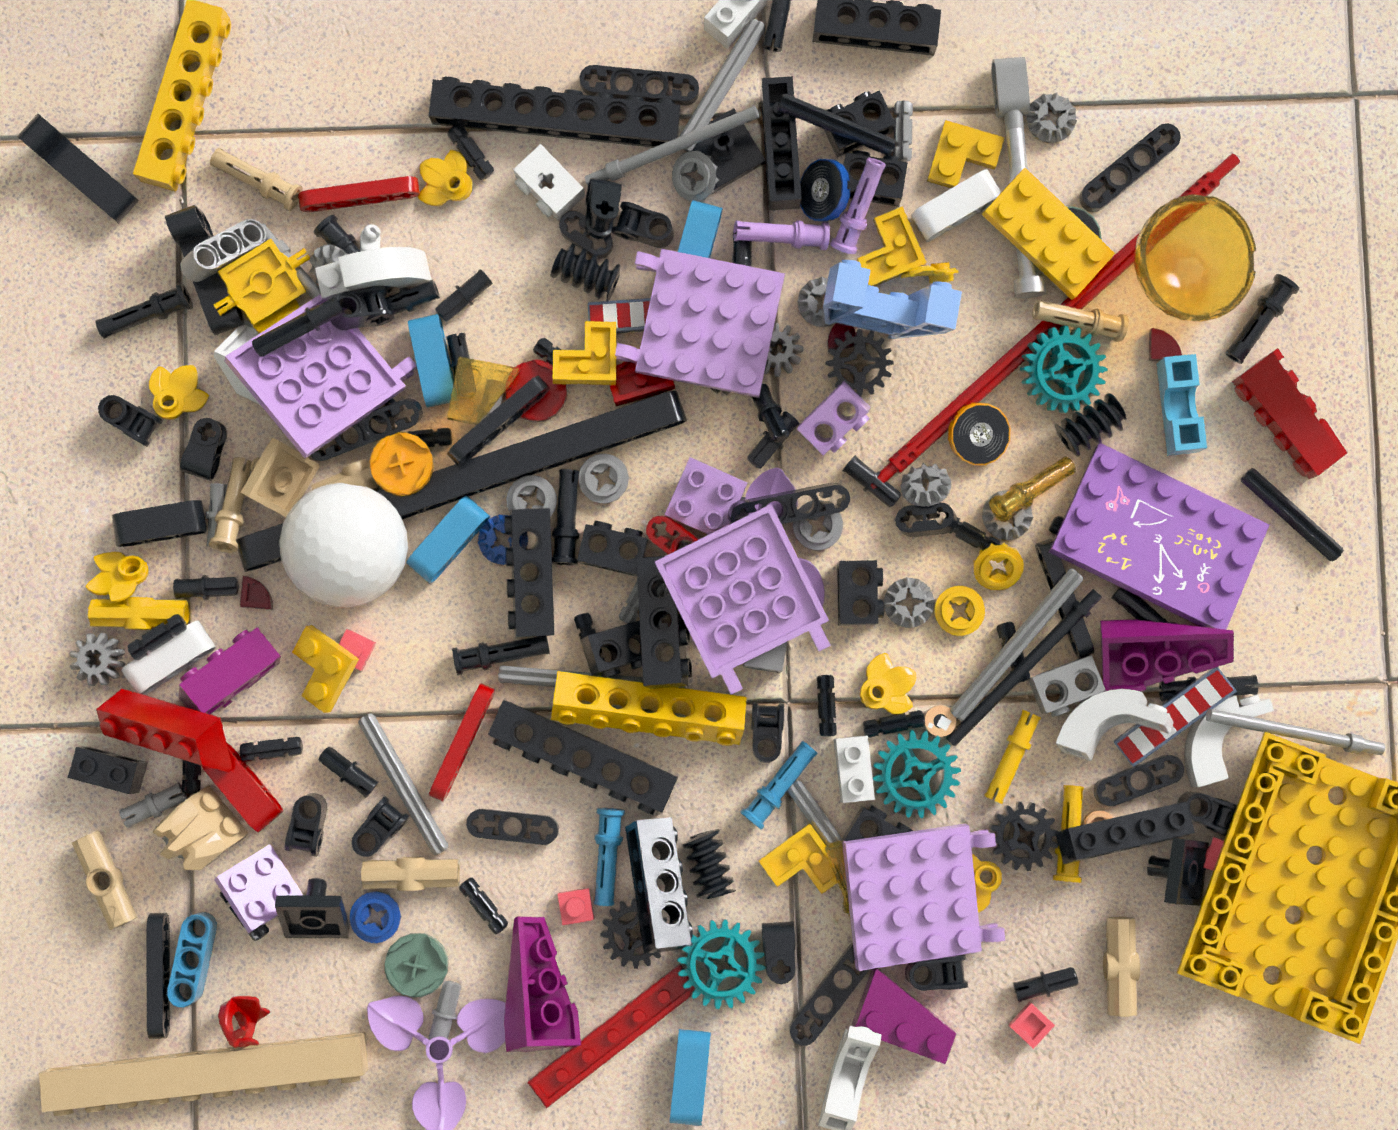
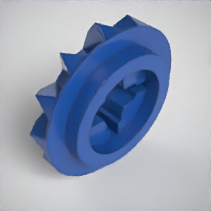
M499 514L487 519L479 530L478 545L482 554L489 561L495 564L506 565L505 547L501 544L492 549V546L498 540L494 530L497 529L505 534L504 516H509ZM527 532L522 533L519 538V544L523 549H527L528 546ZM510 536L509 539H508V542L510 543V545H509L510 547H511V536Z
M374 891L362 895L355 901L350 911V924L354 933L360 939L370 943H380L388 940L396 933L402 916L398 903L389 894ZM371 908H374L376 912L387 910V913L381 918V926H378L376 922L364 924L371 916Z

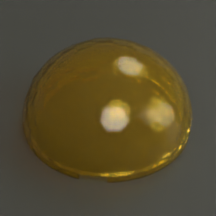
M1194 194L1178 197L1160 206L1147 219L1138 235L1134 252V267L1137 280L1142 291L1152 304L1171 317L1193 322L1216 319L1235 309L1248 294L1256 273L1254 271L1256 245L1251 230L1244 218L1225 201L1213 196Z

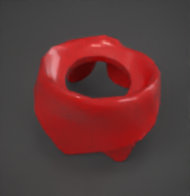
M235 996L221 1004L218 1019L229 1045L234 1048H245L251 1045L258 1046L259 1041L252 1038L255 1026L260 1019L270 1014V1010L261 1007L259 999L252 996ZM233 1015L240 1026L235 1031L232 1025Z

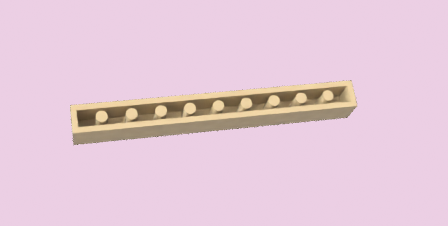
M365 1032L263 1043L258 1046L251 1045L245 1048L228 1047L54 1067L39 1073L42 1112L53 1111L54 1116H64L74 1113L73 1109L85 1108L86 1113L105 1110V1105L117 1104L118 1109L132 1108L137 1106L138 1101L149 1100L150 1105H160L168 1103L169 1098L181 1097L183 1102L201 1099V1094L213 1093L214 1098H222L233 1095L234 1090L245 1089V1094H256L264 1092L265 1087L277 1086V1090L281 1091L296 1088V1083L309 1082V1087H317L329 1084V1079L341 1078V1083H352L360 1081V1076H364L369 1068Z

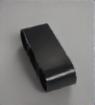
M202 500L184 501L112 515L117 547L135 546L207 532Z

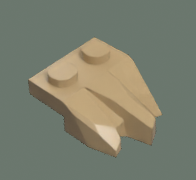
M210 785L182 802L163 818L152 831L158 837L166 836L168 838V844L161 851L160 855L168 860L182 855L185 870H202L249 834Z

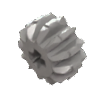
M774 324L770 346L776 347L777 344H781L782 352L785 351V353L779 352L774 356L771 354L772 348H769L764 374H767L770 368L773 367L775 368V377H780L781 367L790 374L793 370L790 362L797 365L800 364L801 358L795 354L803 352V346L795 345L800 339L798 333L790 337L788 336L791 326L787 325L783 332H779V324Z
M89 633L86 635V642L77 640L76 645L80 651H71L69 653L71 657L77 658V662L70 665L72 670L80 669L76 678L82 681L87 678V683L90 686H95L98 681L101 685H108L109 677L117 679L120 675L115 668L125 666V662L118 661V657L125 654L124 649H115L119 641L115 638L108 640L106 633H100L98 637ZM95 654H101L99 660L102 663L100 665H94L96 663Z

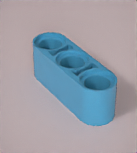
M692 200L678 252L710 258L723 208Z
M436 314L408 320L426 407L429 408L458 401L452 368L449 366L451 362L440 315Z
M467 495L464 496L410 555L406 564L429 584L433 583L476 536L483 524L490 518V515Z
M199 912L187 917L181 926L167 990L169 1001L176 1007H186L201 998L204 991L217 931L216 919L207 912ZM196 919L201 920L205 924L206 931L203 936L197 935L193 930V924ZM189 951L197 954L199 958L197 967H192L187 963L186 955ZM181 983L188 984L191 987L192 995L190 999L181 996L179 992Z
M679 1029L669 1123L702 1126L711 1032Z

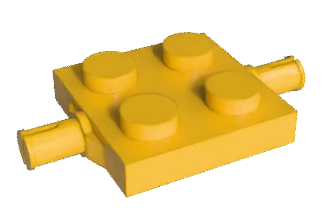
M270 238L217 272L227 287L228 296L213 304L214 308L218 309L227 304L217 311L221 316L236 306L245 313L251 324L255 325L306 293L297 277L296 268L310 260V256L307 254L297 260L307 253L302 248V250L288 258L279 251Z

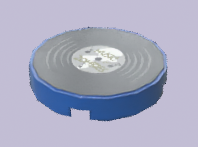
M818 159L811 163L804 171L800 181V207L804 214L813 221L826 222L834 220L845 210L850 198V189H847V181H850V178L843 164L832 159Z

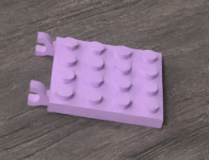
M661 249L660 258L637 251L636 269L656 272L640 349L617 343L616 359L637 363L636 373L759 398L785 273Z
M321 294L226 355L224 360L305 459L404 391L406 385L403 381L413 376V370L417 367L414 361L407 357L391 369L358 328L340 330L334 327L331 321L320 326L319 331L314 329L265 356H259L252 345V341L255 338L305 313V308L312 309L327 301L322 299Z
M772 504L655 561L711 677L714 678L721 674L731 695L743 689L733 668L809 631L818 651L831 646L821 627L829 619Z
M958 824L842 842L855 967L858 971L981 952V942L1005 941L1004 928L998 927L997 923L979 926L972 858L973 847L986 848L996 846L995 833H989L987 829L970 832L969 825Z

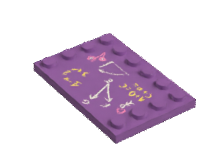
M1100 443L1095 447L1049 553L1201 627L1227 629L1269 524Z

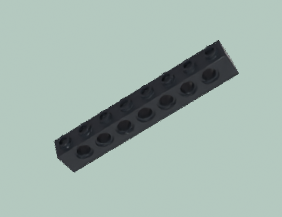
M442 77L441 80L433 79L429 118L433 125L453 127L459 124L463 125L464 128L654 148L678 138L681 109L680 105H676L674 101L668 99L647 102L638 96H627L626 99L613 98L614 96L608 93H596L595 96L583 95L581 91L568 89L561 93L552 92V89L544 86H536L532 90L522 89L520 85L514 83L494 86L484 80H473L472 83L460 82L459 79L454 77ZM462 97L472 99L471 103L464 108L456 106V103ZM499 100L502 102V106L496 111H491L487 109L489 102ZM524 103H529L533 106L531 112L527 114H521L517 109ZM558 106L564 109L563 114L559 117L548 115L552 107ZM583 110H591L595 113L592 119L586 121L578 116ZM614 113H621L626 117L619 124L612 123L609 118ZM645 116H652L656 119V123L651 127H645L640 124V120Z

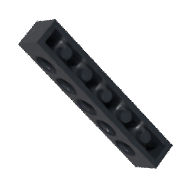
M503 700L488 733L489 736L494 738V745L510 751L512 746L523 750L522 757L539 764L540 759L552 763L551 770L567 777L569 772L581 776L579 782L593 789H597L598 785L610 789L608 795L622 802H626L627 798L639 802L638 809L651 815H655L656 811L663 813L678 779V776L507 700ZM522 724H528L533 730L531 740L526 743L521 742L516 735L517 728ZM550 737H557L562 743V749L557 755H550L545 749V743ZM578 750L589 752L591 762L588 767L579 768L574 763V755ZM607 763H615L620 768V776L617 780L609 781L604 778L602 770ZM636 776L646 777L649 781L648 791L643 794L634 792L631 787L632 779Z

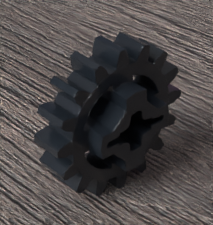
M857 329L855 337H852L849 331L845 332L846 340L844 342L836 338L834 341L838 348L836 350L828 349L827 351L833 356V360L825 362V365L833 367L834 370L828 374V378L837 377L838 379L834 387L837 388L845 381L852 389L856 390L860 397H862L863 389H867L870 395L874 394L873 386L875 384L883 388L885 385L881 378L883 376L891 377L892 375L886 370V366L894 364V361L886 360V355L892 351L891 348L882 349L881 347L885 339L873 340V331H870L867 337L863 336L862 329ZM854 343L853 352L848 357L839 358L842 350L847 345ZM865 343L874 347L879 357H872L866 351ZM857 354H861L863 360L874 362V364H869L862 368V372H857L855 366L844 364V362H851V360L857 358ZM839 369H847L853 375L854 383L847 381ZM871 369H879L876 377L870 382L865 383L866 374Z
M1020 801L1016 802L1015 810L1009 805L1004 806L1006 812L1004 816L998 813L994 815L999 821L998 825L989 826L991 830L996 831L995 842L997 847L993 849V854L998 855L1002 853L1003 857L1000 862L1004 865L1012 860V869L1018 870L1020 865L1023 864L1026 871H1031V863L1033 862L1038 867H1043L1041 858L1052 859L1053 856L1048 850L1050 847H1058V844L1052 841V836H1056L1055 833L1059 831L1050 828L1055 819L1052 817L1044 818L1047 812L1045 808L1035 812V803L1029 802L1026 809H1024V805ZM1019 815H1030L1038 821L1026 824ZM1008 823L1010 826L1008 837L1003 839L1004 828ZM1019 827L1022 830L1030 831V834L1027 836L1028 845L1025 842L1017 841V838L1020 837ZM1044 834V841L1039 849L1037 846L1039 836ZM1020 848L1024 850L1028 857H1016L1010 851Z
M636 898L632 899L630 906H627L622 900L619 902L621 910L617 911L612 907L609 910L613 917L612 920L603 919L602 923L608 927V930L602 931L600 936L609 940L603 945L604 950L612 948L613 953L610 959L614 960L620 956L622 958L621 966L625 967L628 961H633L634 969H638L639 961L642 960L647 966H650V956L653 955L660 959L661 953L634 954L635 949L642 946V938L637 937L633 945L629 946L631 934L626 930L627 928L633 929L639 920ZM637 912L635 918L627 922L618 920L627 913ZM662 917L663 920L667 922V917ZM614 932L621 935L625 943L623 950L616 943Z

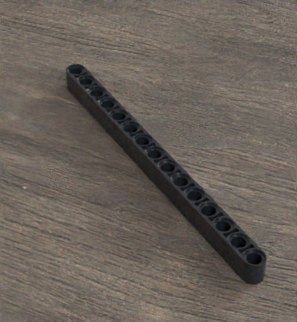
M676 390L669 391L472 458L462 466L458 467L455 464L434 471L430 481L424 488L412 495L396 496L387 493L383 489L376 492L384 496L395 507L403 520L461 500L466 495L470 497L514 482L521 477L534 475L675 427L686 422L687 418L678 392ZM283 523L236 540L238 543V553L245 572L282 561L279 540Z

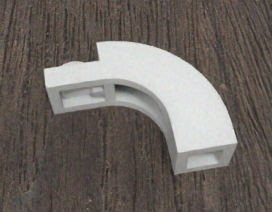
M389 247L356 252L338 257L339 261L315 268L321 297L326 300L331 299L333 296L336 297L342 292L361 290L371 286H392L400 289L407 287L409 289L431 280L425 252L409 247Z
M1129 689L1109 690L1090 697L1073 710L1063 724L1056 744L1064 753L1092 761L1101 737L1116 725L1135 723L1169 734L1174 722L1170 714L1167 713L1166 708L1153 703H1149L1147 707V699L1143 692Z
M1236 695L1230 696L1214 708V710L1250 717L1274 711L1271 699H1260L1259 695L1240 699V706ZM1206 715L1192 724L1185 743V768L1191 787L1199 788L1229 778L1222 757V743L1226 733L1232 726L1209 722L1206 720Z
M850 1026L848 1030L845 1029L830 1073L818 1126L831 1130H852L857 1119L865 1079L870 1064L880 1046L881 1034L874 1033L866 1027Z

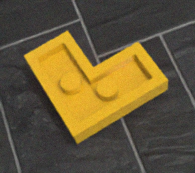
M945 120L927 182L948 188L955 187L959 184L965 161L995 170L1005 137Z
M903 206L873 219L884 247L857 258V262L861 263L862 268L870 269L868 285L875 287L908 273L910 268L926 266L927 262Z
M585 321L584 350H553V384L616 385V322Z
M313 625L305 626L292 653L315 670L301 696L323 713H329L336 704L359 659Z
M810 823L758 860L777 887L801 869H804L821 894L846 877L845 871Z

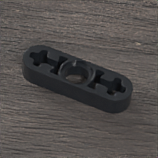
M1162 755L1100 779L1095 784L1094 796L1103 805L1116 806L1178 782L1183 777L1184 765L1176 756ZM1165 761L1168 764L1175 765L1176 769L1172 771L1171 778L1167 774H1161L1154 778L1153 773L1148 768L1152 766L1153 771L1161 770L1165 767ZM1137 771L1143 772L1147 777V784L1141 790L1133 788L1130 782L1132 774ZM1123 777V784L1129 792L1128 795L1125 796V790H1119L1113 793V800L1102 796V792L1106 790L1105 784L1108 783L1112 787L1122 784L1119 778Z
M477 809L470 813L466 822L469 833L477 838L546 845L553 842L559 834L557 821L547 815ZM480 814H483L486 821L495 822V815H500L501 819L498 823L499 835L493 834L495 827H485L483 832H479L478 826L473 825V820L479 819ZM510 817L519 819L522 824V830L516 836L508 835L504 830V823ZM526 818L533 819L531 826H541L543 821H547L548 827L553 828V834L550 833L546 836V839H542L541 833L531 831V838H525L524 836L528 829Z

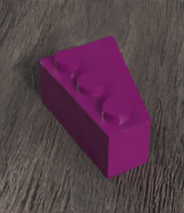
M258 628L251 632L246 629L232 640L234 644L225 651L222 648L216 650L206 659L208 663L199 670L194 667L180 678L182 682L179 684L178 698L186 708L211 715L221 706L226 708L233 702L231 700L244 689L252 687L280 663L281 656Z
M871 969L851 1025L869 1028L872 1032L881 1034V1040L946 1064L956 1037L955 1031L880 969Z

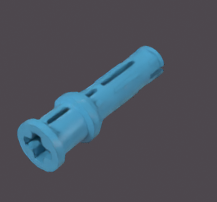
M801 741L800 745L779 769L766 787H759L757 790L758 795L746 809L742 808L740 813L762 830L764 828V821L775 808H780L782 803L780 799L818 753L807 743Z
M597 808L596 813L599 814L598 834L595 835L594 840L596 844H599L594 904L614 906L618 846L623 842L620 830L621 817L625 815V810Z

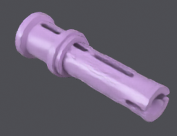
M870 157L867 158L849 209L841 214L839 220L842 223L836 238L831 240L830 245L833 248L847 254H856L858 249L856 243L861 231L865 230L867 226L866 213L882 172L886 167V164L882 161Z
M736 220L733 233H736L733 235L734 241L789 243L795 249H800L802 246L819 247L820 250H827L830 240V226L828 222H822L821 225L804 224L803 221L797 220L792 225L741 222Z

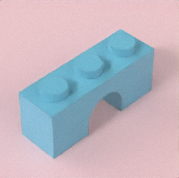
M1196 354L1164 357L1156 365L1167 456L1199 453L1207 448L1204 416H1198L1195 403L1196 388L1200 385Z

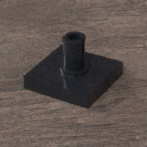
M733 108L728 112L724 113L723 115L717 117L716 119L710 121L709 124L729 117L733 114H736L737 112ZM744 124L699 142L692 150L701 151V153L711 156L710 160L718 167L716 169V177L719 181L713 189L715 192L765 164V158Z
M1173 838L1170 859L1153 855L1149 858L1148 864L1162 866V869L1147 867L1148 875L1167 878L1164 902L1176 905L1201 906L1206 868H1204L1205 855L1209 842Z
M320 878L308 880L306 895H277L275 909L284 937L349 938L350 926L342 896H325L327 884L325 880Z

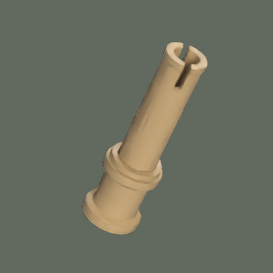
M217 148L211 156V166L258 189L263 198H272L280 202L288 211H292L299 202L298 193L303 191L301 185H292L280 179V175L276 172H269L267 174L225 152L221 148ZM233 165L248 172L250 176L234 168Z
M1037 299L1032 309V317L1035 320L1081 328L1093 337L1103 335L1112 337L1115 342H1121L1128 331L1129 319L1127 315L1119 314L1114 316L1106 314L1102 309L1098 308L1085 311Z
M242 457L232 459V467L222 510L218 511L215 515L214 520L217 523L215 534L209 541L211 548L226 553H233L238 550L236 539L238 530L244 523L243 517L240 514L245 495L240 492L249 478L252 462L246 460V464H244L245 458Z

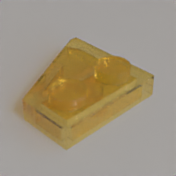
M459 356L447 420L473 425L480 423L517 377L519 368Z

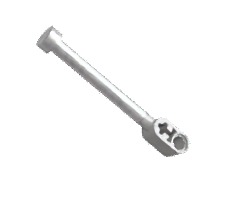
M1025 57L993 59L991 66L995 114L997 118L1004 117L1010 182L1022 169L1026 168L1028 170L1023 116L1029 115L1030 96ZM1017 249L1019 278L1013 281L1015 297L1023 299L1045 295V277L1038 276V268Z

